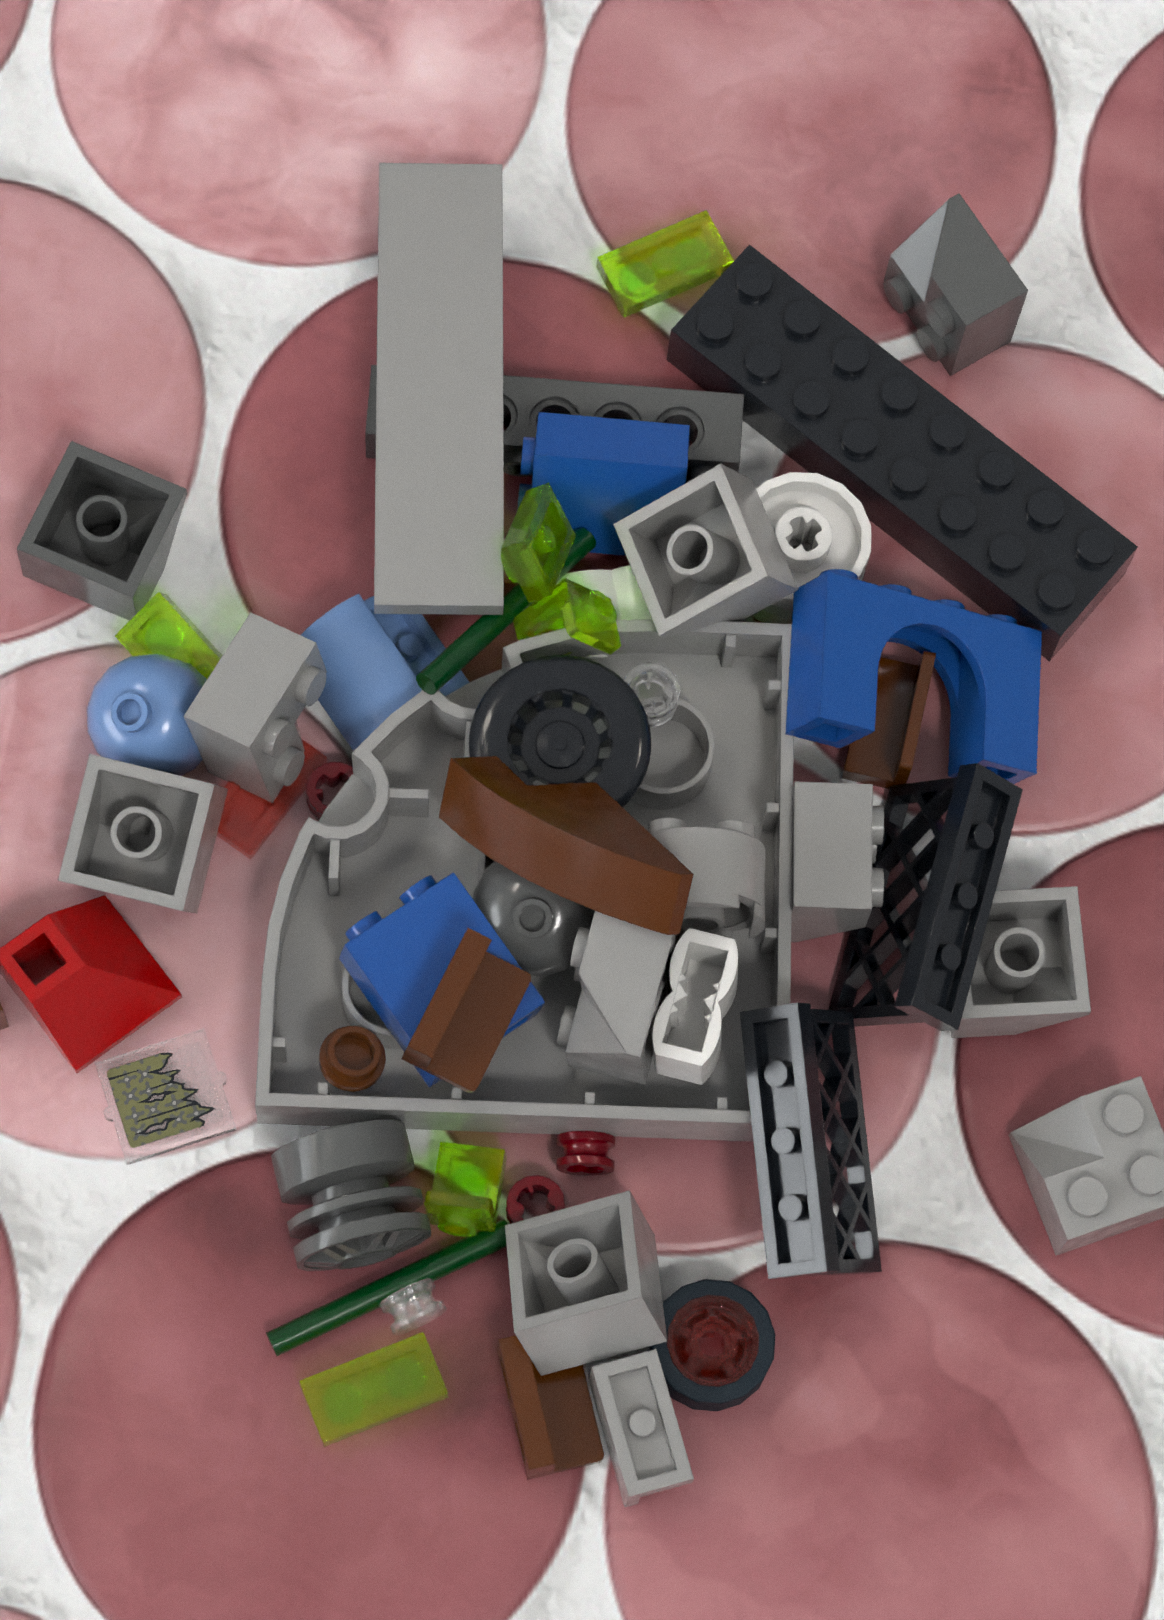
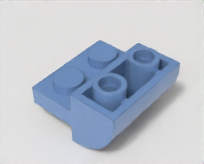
M359 594L329 610L301 634V636L317 643L327 671L325 687L318 701L353 751L393 712L422 691L416 681L417 674L446 649L422 614H374V596L363 600ZM460 670L439 691L444 696H447L470 682Z

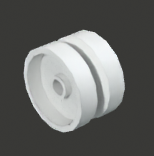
M789 472L766 480L756 489L798 588L818 577L821 572L830 569H843L854 572L858 576V580L863 581L865 568L871 554V524L862 503L842 483L818 473ZM794 593L753 614V616L764 623L792 624Z

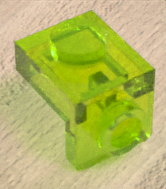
M567 578L559 582L513 619L518 640L566 628L571 638L611 655L621 647L616 624L617 614L611 599L599 591L586 588Z
M440 1142L432 1190L426 1191L424 1203L431 1225H438L440 1231L460 1237L474 1236L477 1234V1230L495 1232L507 1162L505 1149Z

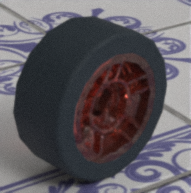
M704 1279L680 1287L663 1302L667 1342L649 1346L648 1351L657 1349L668 1391L672 1399L694 1410L718 1412L740 1405L760 1388L774 1360L776 1334L768 1311L752 1292L730 1281ZM716 1333H719L723 1337L721 1342L722 1353L714 1357L705 1355L699 1347L700 1337H714Z

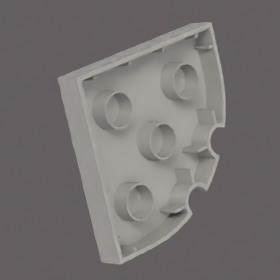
M652 619L614 620L566 627L519 640L503 647L502 668L500 670L473 680L447 696H444L439 690L434 695L427 694L422 690L381 723L352 753L353 774L327 806L320 820L316 821L310 817L306 820L299 832L280 879L268 925L262 972L255 1099L258 1124L334 1126L370 1120H397L403 1122L406 1129L558 1135L569 1131H596L608 1133L615 1137L753 1142L740 1012L790 1004L794 736L786 735L785 733L792 624L721 621L692 632L667 638L658 635ZM600 654L607 655L604 658L591 660L614 671L633 689L644 707L651 731V755L646 775L635 795L623 808L647 831L649 822L659 818L681 819L688 823V827H715L717 823L726 820L746 821L754 825L755 838L762 842L766 849L765 928L759 935L750 939L749 927L733 931V939H735L738 949V984L734 1001L727 1014L721 1019V1051L716 1067L706 1082L700 1085L657 1074L653 1055L646 1085L568 1066L565 1054L567 1046L557 1044V1038L566 1005L577 1008L582 990L581 983L574 981L575 967L571 966L565 971L544 977L531 976L532 984L545 1003L535 1017L501 1040L475 1092H465L444 1080L429 1088L414 1065L401 1059L404 1051L339 960L344 944L349 942L345 933L358 921L375 911H378L381 917L385 918L402 907L404 904L399 897L411 886L429 875H432L438 883L454 872L473 898V891L485 869L495 861L461 838L439 818V812L450 759L470 757L469 733L479 702L496 680L510 669L526 661L552 655H570L582 658ZM562 700L544 702L547 709L562 706ZM574 702L572 709L582 714H586L589 709L578 702ZM530 709L523 715L522 719L529 723L537 714L534 709ZM598 719L593 724L598 734L607 729L602 719ZM513 732L510 744L521 746L522 735ZM611 747L601 748L599 759L608 758ZM523 761L513 762L519 772L528 770ZM592 772L585 780L590 782L599 773ZM538 780L532 783L534 785H546ZM345 1026L366 1028L375 1034L383 1044L386 1054L383 1073L374 1085L365 1090L351 1092L338 1089L325 1079L320 1070L319 1052L325 1038L338 1028Z

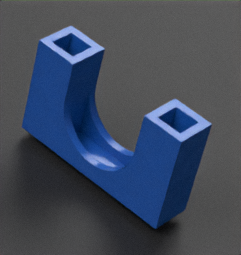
M843 569L825 570L818 577L800 586L794 592L786 735L842 748L875 732L879 660L886 643L895 642L906 645L921 655L924 650L936 653L934 668L945 685L950 702L948 777H957L960 765L975 763L982 765L1013 784L1037 774L1042 631L1018 625L1017 620L1008 615H982L965 610V606L958 601L947 599L933 601L912 595V591L905 586L895 584L879 586L858 580V576L854 572Z

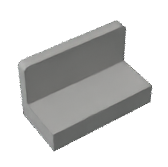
M657 1349L592 1366L589 1384L624 1507L638 1504L640 1497L692 1483L694 1477Z

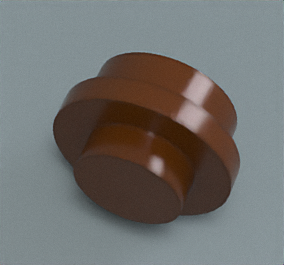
M345 1026L334 1030L325 1038L319 1052V1067L323 1076L330 1084L344 1091L355 1092L371 1087L381 1077L386 1063L385 1049L379 1038L368 1029L360 1026Z

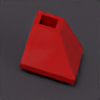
M105 895L47 914L0 948V974L76 1074L182 998L180 991Z

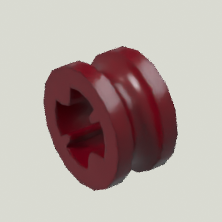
M328 762L318 766L310 774L306 784L307 805L311 814L318 821L327 808V805L322 803L324 801L323 789L319 788L324 783L333 788L340 781L346 783L353 774L351 766L342 762Z
M569 1131L557 1135V1146L564 1150V1155L557 1159L556 1170L566 1174L585 1176L604 1175L614 1172L615 1161L608 1157V1151L615 1148V1136L596 1131Z
M540 1175L526 1176L517 1181L509 1190L505 1209L508 1223L511 1224L525 1220L523 1219L525 1207L518 1201L525 1194H527L529 1200H532L533 1192L543 1193L547 1196L546 1208L550 1212L565 1209L564 1194L560 1187L550 1178Z

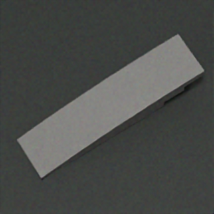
M379 163L374 614L503 615L502 164Z

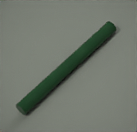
M578 528L504 595L503 615H482L417 674L416 681L419 687L430 695H434L596 547V540L591 532L585 528Z
M505 1219L498 1221L266 1332L275 1355L278 1357L507 1247L505 1225H508Z

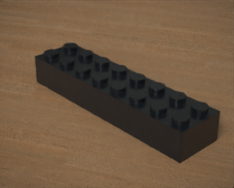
M750 244L671 329L666 359L669 363L705 391L744 394V422L809 473H818L842 483L862 503L866 515L871 522L989 615H1008L1015 618L1018 625L1042 631L1041 655L1049 662L1125 575L1138 546Z

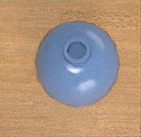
M162 654L130 656L109 667L94 685L86 708L88 734L97 753L101 757L179 776L194 770L203 759L184 719V715L207 679L190 663Z

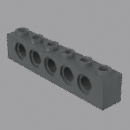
M371 365L365 431L366 458L376 459L377 365ZM503 375V424L507 427L503 431L504 473L518 477L533 476L522 475L520 471L523 437L536 438L538 412L690 425L689 440L692 442V445L688 447L686 483L719 464H723L738 472L741 454L744 394Z

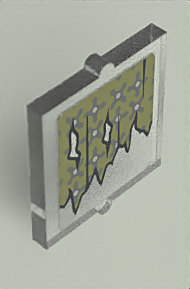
M204 1028L95 1062L108 1103V1107L104 1110V1116L107 1121L114 1123L127 1165L236 1131L223 1086L227 1083V1077L224 1072L217 1070Z

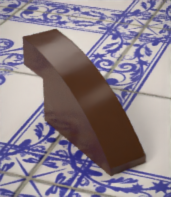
M497 756L450 759L439 818L461 838L519 876L563 898L666 935L680 934L694 874L596 782L526 785Z

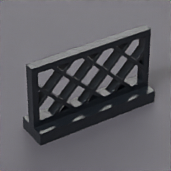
M978 763L960 765L957 777L890 786L884 807L882 845H877L875 864H872V868H883L884 872L882 907H872L866 927L850 931L828 1010L853 1012L854 1027L926 1023L940 1031L959 1030L1023 789ZM918 803L921 811L902 829L909 804ZM947 811L946 818H945V822H944L943 819H942V816H943V814ZM931 829L935 837L916 856L912 848ZM902 861L905 869L887 888L890 872ZM931 870L929 880H927L925 875ZM915 888L918 897L899 915L896 908L897 905ZM885 919L889 928L870 947L874 930ZM915 929L913 939L911 940L909 934ZM898 947L902 957L883 975L880 965ZM869 979L872 989L853 1007L857 990ZM898 990V994L895 1001L893 994Z
M799 1002L740 1012L768 1279L882 1272L853 1012L811 1009L810 1003ZM831 1033L834 1052L828 1043ZM818 1067L825 1077L823 1085L819 1081ZM837 1101L840 1103L841 1117L835 1108ZM825 1133H827L832 1142L830 1151L826 1146ZM845 1166L847 1168L848 1182L842 1174ZM833 1198L839 1207L837 1217L833 1212ZM852 1232H854L856 1249L850 1241Z

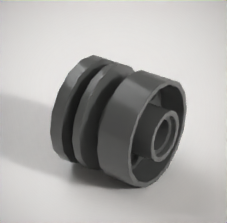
M370 1120L338 1124L298 1138L280 1147L271 1155L281 1202L291 1205H313L296 1214L287 1222L290 1237L302 1240L293 1247L298 1269L325 1271L364 1267L387 1260L398 1253L421 1244L431 1237L428 1215L414 1212L423 1205L421 1189L412 1186H389L405 1178L414 1171L415 1167L403 1122L397 1120Z

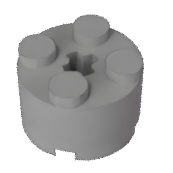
M659 818L649 822L648 832L694 874L680 934L675 935L676 944L689 928L732 939L733 931L749 927L750 939L759 935L764 930L766 849L763 843L755 838V827L753 824L741 820H726L717 823L715 827H688L686 821L677 818Z

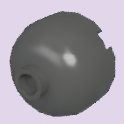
M496 861L485 869L473 891L472 899L522 970L528 972L531 976L544 977L565 971L571 967L570 960L579 927L590 929L595 910L563 898L519 876Z

